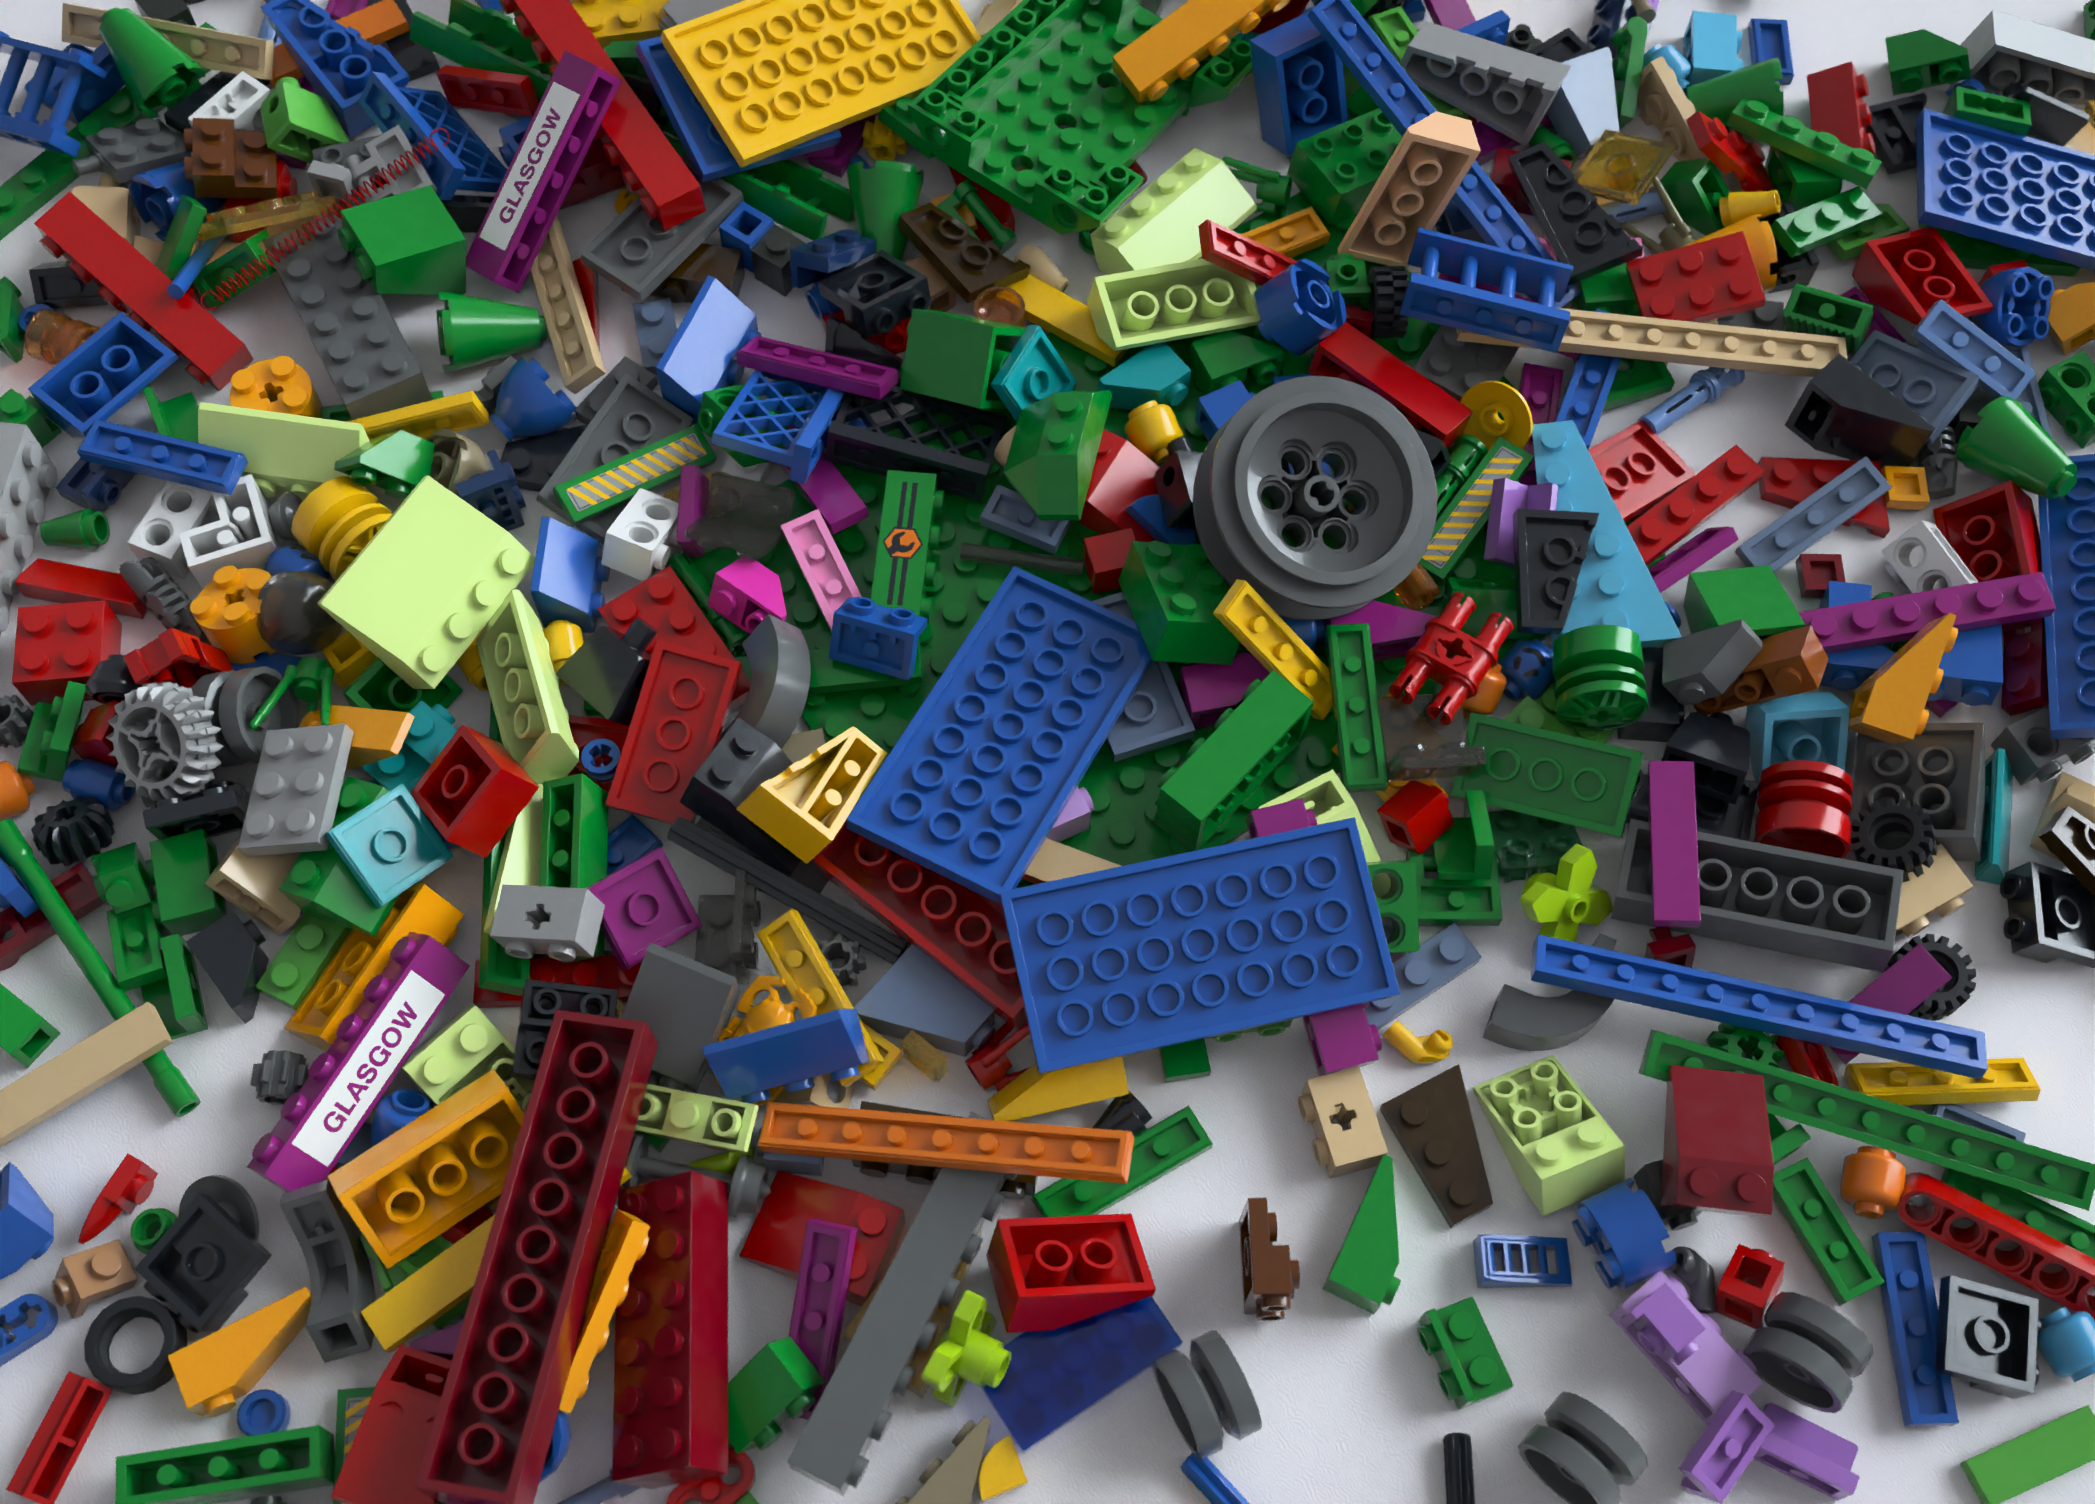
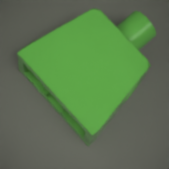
M293 77L280 79L276 83V88L261 105L260 109L268 148L311 164L314 160L312 149L349 142L329 102L320 95L300 88L299 82Z

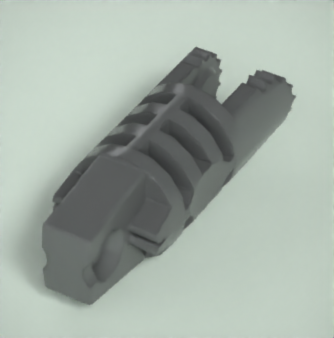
M1947 425L1932 445L1926 442L1918 454L1919 466L1925 467L1930 499L1955 495L1958 461L1956 458L1955 434L1953 428Z
M142 558V561H139L140 564L138 561L131 560L120 565L119 570L122 578L128 583V586L135 592L138 598L146 604V607L151 612H154V616L161 621V624L167 630L174 628L199 637L201 642H205L207 637L190 611L192 600H189V596L182 591V588L177 583H174V579L154 558Z

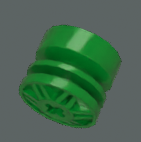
M1592 625L1564 633L1553 642L1550 654L1552 675L1556 681L1554 696L1557 700L1555 709L1559 722L1569 728L1583 731H1605L1633 724L1645 716L1649 705L1645 692L1647 689L1646 681L1643 674H1641L1644 669L1642 643L1638 634L1628 628L1616 625Z

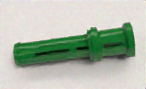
M1460 434L1454 441L1455 448L1450 453L1452 462L1436 479V517L1454 492L1462 488L1470 477L1471 472L1488 453L1486 446L1472 435Z
M678 552L668 559L665 568L671 566L732 656H747L742 644L750 634L707 606L712 586L696 568L686 552Z

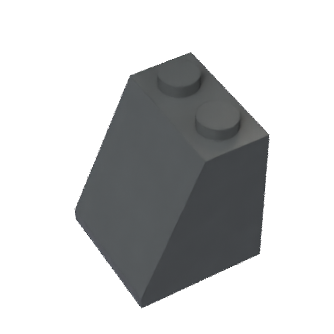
M650 942L621 1019L646 1022L656 1038L658 1047L650 1074L660 1077L659 1086L685 1091L687 1088L697 1093L709 1066L702 1046L718 1042L723 1028H726L741 992L736 977Z

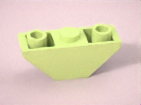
M647 1084L635 1131L722 1151L747 1153L759 1106Z

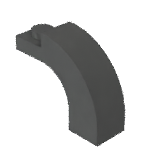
M768 614L742 644L751 664V687L744 706L735 719L722 732L719 742L739 717L776 742L782 749L796 728L803 712L811 676V662L807 643L800 628Z
M1600 933L1592 946L1613 951L1617 940ZM1504 984L1496 997L1482 1038L1509 1048L1525 1051H1545L1563 1047L1586 1035L1599 1022L1614 999L1576 990L1558 997H1539Z
M329 1179L283 1193L279 1205L302 1248L309 1270L311 1306L305 1327L324 1363H328L370 1350L374 1333L361 1314V1311L375 1302V1291L370 1262L360 1239L362 1234L359 1227L346 1208L342 1207Z

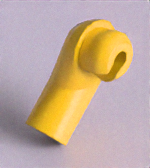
M1398 1020L1383 1035L1391 1045L1412 1063L1440 1062L1449 1056V1051L1453 1047L1452 1037L1446 1031L1436 1030L1430 1036L1416 1037Z

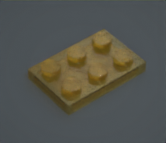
M315 190L206 214L207 223L202 224L197 239L202 241L321 215V211L328 213L327 207L335 211L333 202L336 203L334 195L319 198L318 191Z

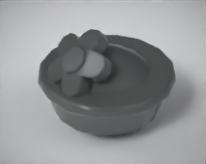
M289 492L280 495L279 499L272 503L269 515L272 527L279 537L283 540L297 542L291 531L292 521L303 501L294 493Z

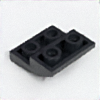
M526 979L519 1015L511 1078L535 1080L556 1010L615 1018L618 990Z

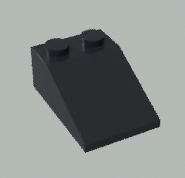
M738 717L694 774L679 802L789 877L802 861L736 809L759 785L776 777L793 764L776 742Z

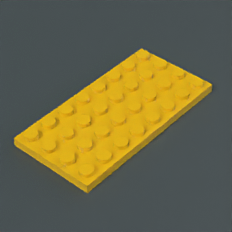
M745 0L663 30L660 40L740 168L876 114L882 108L896 104L897 100L901 98H916L982 37L958 0Z

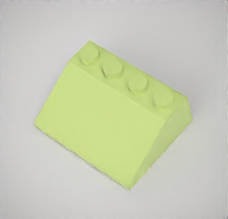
M427 475L422 478L317 604L413 689H435L489 622L509 592L517 587L533 567L535 557L508 531Z

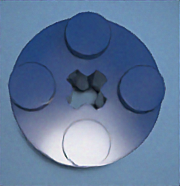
M1299 260L1255 291L1257 309L1261 318L1258 322L1260 333L1268 341L1276 340V342L1295 356H1301L1326 337L1333 334L1332 332H1336L1346 321L1347 313L1344 299L1339 289L1334 293L1331 291L1326 283L1331 277L1323 268L1310 260Z
M1631 1178L1579 1202L1576 1210L1578 1219L1572 1221L1574 1231L1582 1245L1587 1247L1592 1244L1601 1261L1595 1263L1601 1280L1608 1289L1616 1285L1621 1289H1626L1676 1264L1674 1249L1665 1253L1661 1242L1669 1237L1662 1219L1642 1189L1635 1192L1631 1190L1635 1182Z

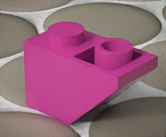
M746 554L715 574L707 606L736 626L751 634L768 614L785 621L787 613L780 577Z

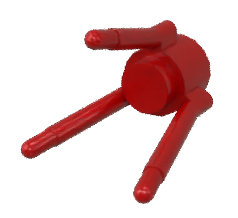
M1006 1022L980 1050H974L971 1052L973 1056L965 1060L971 1074L984 1091L994 1085L999 1092L1029 1069L1026 1068L1007 1075L1006 1071L1013 1066L1005 1054L1030 1034L1028 1023L999 1044L1014 1029Z

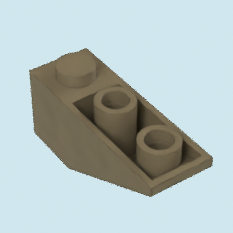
M984 1416L977 1425L972 1420L968 1421L952 1440L956 1449L944 1462L937 1457L919 1477V1481L923 1484L920 1490L911 1500L904 1495L895 1504H972L990 1432V1419Z

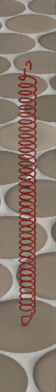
M438 128L431 132V141L427 138H424L425 145H423L421 142H418L419 150L416 147L412 146L413 154L409 151H406L407 158L403 155H400V160L402 164L398 160L394 159L395 167L388 163L387 166L389 171L385 168H382L381 171L384 177L378 172L375 173L377 180L369 176V180L372 186L367 181H363L365 189L360 185H357L359 193L356 192L354 189H351V193L354 199L349 194H345L347 202L342 198H339V202L342 208L337 203L333 202V207L335 211L332 208L327 207V211L330 217L324 211L320 212L323 220L317 215H315L314 218L318 226L312 220H308L311 229L305 224H302L303 230L306 233V235L300 229L296 228V232L299 238L293 233H290V237L293 243L286 237H284V242L287 245V247L278 241L277 244L281 252L274 246H271L274 255L271 254L268 250H265L266 256L268 257L269 261L264 256L259 255V258L263 266L256 259H253V263L256 269L249 263H247V268L251 275L243 268H240V270L244 278L241 277L237 272H234V275L238 283L233 278L228 277V280L233 289L224 281H222V285L226 292L222 290L219 286L215 285V288L219 293L220 297L212 290H208L200 298L201 306L207 310H213L217 307V305H215L212 308H207L203 305L202 299L209 292H212L220 301L224 302L225 300L221 295L219 289L228 298H231V295L228 292L226 286L237 294V290L235 289L231 280L239 288L243 289V286L237 276H239L246 284L249 285V281L245 276L244 272L253 280L256 279L250 267L260 276H262V273L260 272L256 263L268 272V269L265 263L263 262L262 258L272 267H274V264L268 254H270L278 263H280V259L278 258L275 250L281 256L286 258V255L283 249L281 248L280 244L290 254H292L293 252L289 247L287 241L290 244H292L297 250H299V247L297 246L292 235L302 245H305L302 237L299 234V232L302 233L309 241H311V238L308 235L305 227L314 236L317 237V234L311 225V223L314 224L321 232H323V229L320 226L317 218L327 228H329V225L323 216V214L326 215L335 224V220L332 217L329 209L339 219H341V216L335 207L336 205L341 210L345 209L341 200L349 208H351L352 205L348 200L347 196L357 206L360 205L353 193L355 192L364 202H366L359 187L370 198H372V195L369 192L366 184H368L376 193H378V191L374 186L371 178L382 189H384V186L382 185L378 175L381 178H383L388 185H390V182L387 179L383 170H385L396 181V178L392 173L390 166L400 176H402V173L400 172L396 162L399 163L406 172H408V169L405 166L401 157H403L414 168V165L410 160L408 153L418 163H420L417 155L415 154L414 149L417 150L424 159H426V156L424 155L420 145H422L432 155V152L429 149L426 140L438 151V148L434 143L431 135L438 130L445 131L448 135V140L446 143L443 144L444 146L447 145L450 140V135L448 131L443 128Z

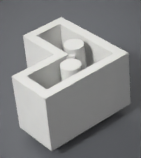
M252 474L240 477L231 496L212 491L220 518L219 521L179 533L188 568L202 590L213 581L214 573L224 566L233 565L237 569L258 568L265 571V563L272 552L280 548L270 521L266 500Z

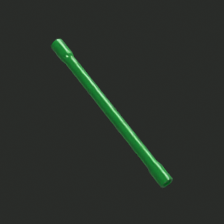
M12 819L0 821L1 855L6 863L13 867L114 1021L135 1010L136 1008L35 859L32 848ZM163 1049L142 1061L152 1076L155 1087L175 1117L188 1114L200 1104L201 1101L181 1071L173 1065Z

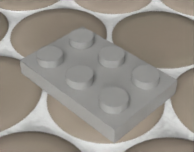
M345 723L266 731L238 844V849L246 856H259L328 849L329 841L324 834L333 827L354 731Z

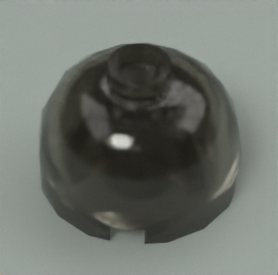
M282 571L269 578L261 588L257 598L262 600L260 614L255 613L258 615L256 625L261 638L272 649L291 655L318 653L333 644L341 634L343 626L317 604L333 584L327 578L309 571Z

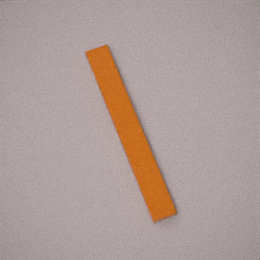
M768 1102L758 1147L762 1152L1127 1184L1134 1136L1131 1131Z

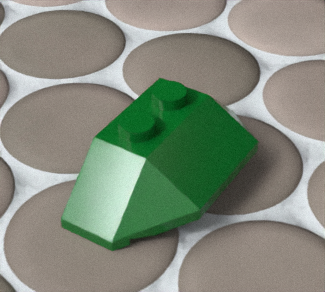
M1110 390L1056 392L1020 411L1003 473L1005 478L1032 508L1040 520L1081 519L1112 399Z

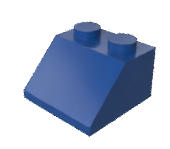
M551 517L541 518L530 588L544 628L553 621L568 620L578 625L582 629V633H594L597 618H603L598 608L605 605L604 593H601L602 582H608L610 568L601 564L603 553L599 540Z

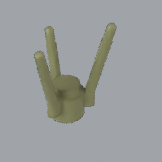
M1652 175L1650 180L1654 187H1650L1649 192L1656 189L1658 196L1665 206V211L1662 214L1669 223L1658 236L1661 243H1656L1626 222L1620 224L1624 231L1633 238H1641L1642 244L1657 254L1680 248L1695 241L1696 238L1682 220L1659 178L1656 175Z

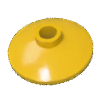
M1484 381L1474 385L1463 395L1460 402L1473 411L1463 434L1472 435L1479 439L1488 451L1499 437L1521 449L1525 448L1532 434L1533 419L1526 400L1516 389L1503 382ZM1498 411L1503 415L1505 421L1499 418Z

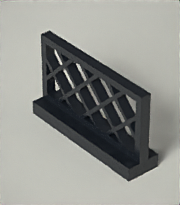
M894 386L881 400L877 399L864 405L861 404L856 394L846 392L835 421L832 420L828 430L825 459L887 476V470L937 474V490H944V492L982 502L987 480L995 459V448L1001 440L1007 416L902 390L898 386ZM900 403L913 405L916 411L901 416L895 405ZM885 409L892 419L876 424L869 414ZM941 413L950 415L954 422L940 426L933 416ZM861 418L867 428L863 429L845 423ZM924 420L930 430L915 435L909 424ZM982 424L993 427L995 430L990 434L979 437L972 426ZM899 428L906 439L884 435V433ZM962 430L969 441L955 446L947 435ZM938 439L945 450L935 449L923 444ZM977 450L984 459V462L962 455Z

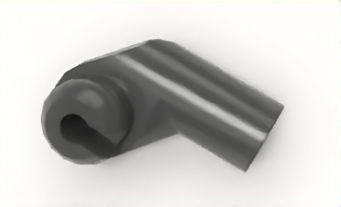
M1682 1246L1675 1247L1676 1264L1670 1268L1674 1274L1691 1288V1304L1700 1314L1715 1313V1274L1712 1266L1693 1249Z

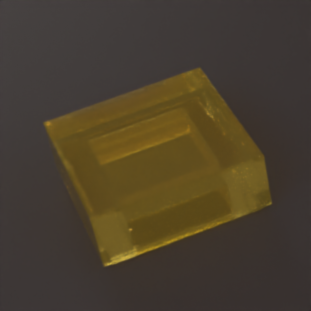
M911 1030L902 1041L903 1057L933 1082L936 1081L938 1083L948 1072L947 1057L915 1031Z

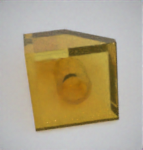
M1606 129L1575 172L1574 179L1585 190L1588 188L1594 196L1636 206L1674 151V146L1670 143Z

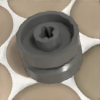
M260 666L239 671L215 672L202 676L193 685V696L205 698L203 709L215 712L211 719L212 725L222 728L215 734L216 742L224 746L218 752H215L216 757L222 763L219 766L229 767L249 762L259 763L267 730L299 727L298 704L291 686H289L258 728L255 730L249 728V723L283 678L277 670Z
M1780 1292L1774 1297L1764 1314V1321L1767 1327H1759L1753 1332L1743 1349V1354L1753 1362L1757 1369V1374L1782 1394L1818 1411L1836 1413L1843 1408L1853 1390L1850 1377L1861 1375L1871 1359L1873 1345L1857 1326L1827 1305L1798 1293Z
M1214 1330L1191 1340V1362L1183 1353L1175 1349L1152 1360L1154 1375L1167 1408L1187 1446L1199 1460L1223 1448L1224 1434L1222 1427L1229 1435L1238 1440L1262 1428L1260 1412L1246 1377L1225 1340Z
M1565 1391L1557 1396L1544 1413L1548 1426L1535 1425L1518 1445L1520 1456L1527 1466L1546 1486L1569 1504H1618L1622 1500L1618 1485L1631 1486L1648 1466L1646 1454L1624 1427L1590 1401Z

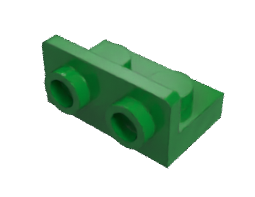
M68 681L64 697L55 696L53 704L45 702L36 703L19 760L18 773L58 782L63 781L72 751L71 746L74 742V734L79 726L82 715L86 684Z
M1473 1296L1439 1310L1435 1308L1428 1310L1418 1320L1421 1327L1417 1328V1333L1421 1345L1428 1355L1434 1354L1441 1370L1437 1374L1440 1387L1449 1401L1454 1399L1458 1410L1500 1394L1514 1386Z

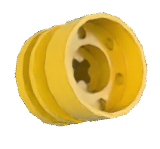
M339 476L326 481L305 498L293 517L291 531L295 540L310 554L317 556L323 568L330 572L337 581L390 518L392 511L380 504L378 498L365 485L352 482L350 476Z

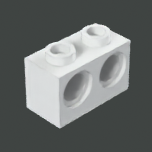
M242 71L188 117V120L193 128V118L234 119L235 130L264 131L260 108L264 100L271 94V90Z
M167 481L163 489L155 494L152 505L142 521L137 523L131 531L130 539L127 543L138 560L142 561V558L152 557L168 574L185 579L190 569L187 565L179 533L220 520L212 492Z
M640 488L607 530L601 564L642 581L650 578L656 569L663 570L668 562L672 547L680 546L676 542L679 503Z
M1921 520L1881 550L1888 560L1885 568L1898 583L1904 581L1912 593L1933 590L1935 582L1942 577L1946 579L1948 587L1978 583V580L1933 523ZM1920 545L1923 549V559L1918 565L1912 566L1909 561L1910 552L1913 548Z

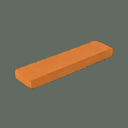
M394 0L380 1L336 20L337 23L345 28L351 26L359 31L361 38L374 46L410 31L407 20ZM283 43L274 46L272 79H268L273 89L276 88V83L284 77L298 79L304 76Z

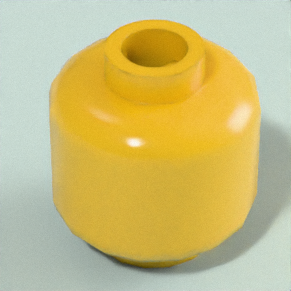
M1155 400L1133 409L1128 414L1129 421L1125 424L1124 428L1129 442L1149 459H1154L1156 464L1163 463L1170 457L1166 449L1167 445L1174 439L1184 436L1183 430L1171 407L1165 404L1158 405Z

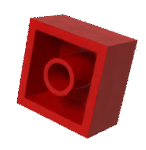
M105 600L18 607L12 684L31 706H35L37 702L53 704L55 696L64 697L68 681L86 684L100 661L108 660L109 655L120 654L122 623ZM86 690L84 701L93 700Z
M462 724L410 792V795L447 841L486 858L494 846L502 839L504 833L519 813L528 805L539 786L501 743Z

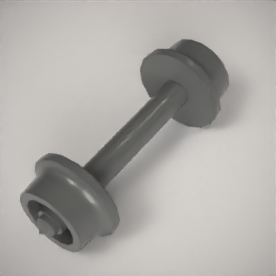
M643 1133L632 1139L625 1167L632 1177L620 1185L624 1189L640 1185L643 1175L662 1179L694 1171L728 1183V1193H730L728 1215L736 1217L741 1212L758 1214L764 1198L771 1193L768 1186L769 1167L751 1162L749 1155L742 1154L734 1175L647 1157L649 1138L648 1135Z

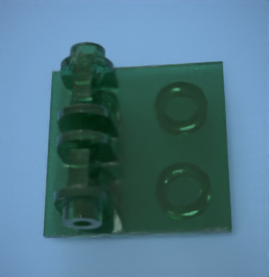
M1507 809L1488 812L1495 845L1494 850L1499 861L1497 862L1499 879H1503L1505 883L1526 880V872L1530 878L1538 873V869L1542 874L1549 872L1557 875L1560 858L1575 844L1583 846L1575 826Z

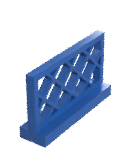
M371 73L358 104L382 133L399 125L410 144L419 150L418 142L425 145L424 138L431 141L430 133L434 130L443 128L448 131L450 140L444 146L443 144L448 140V135L445 131L438 130L431 135L438 151L426 140L432 155L420 145L426 159L415 150L438 190L436 194L440 200L451 201L456 190L497 193L507 169L440 91L395 86L385 73Z
M754 370L714 430L711 444L791 467L789 480L805 484L826 448L828 430L832 420L835 421L846 392ZM765 377L770 378V379H773V380H777V381H776V382H768V380H767ZM805 390H811L817 393L808 394ZM791 392L794 396L783 397L781 393ZM755 396H767L769 399L757 400ZM805 407L807 410L797 412L794 408ZM780 410L783 414L771 415L768 411ZM755 414L757 417L745 418L743 415ZM794 425L796 429L785 430L782 426ZM768 428L771 432L760 434L757 430ZM743 432L746 436H737L731 433ZM783 444L787 450L771 445Z

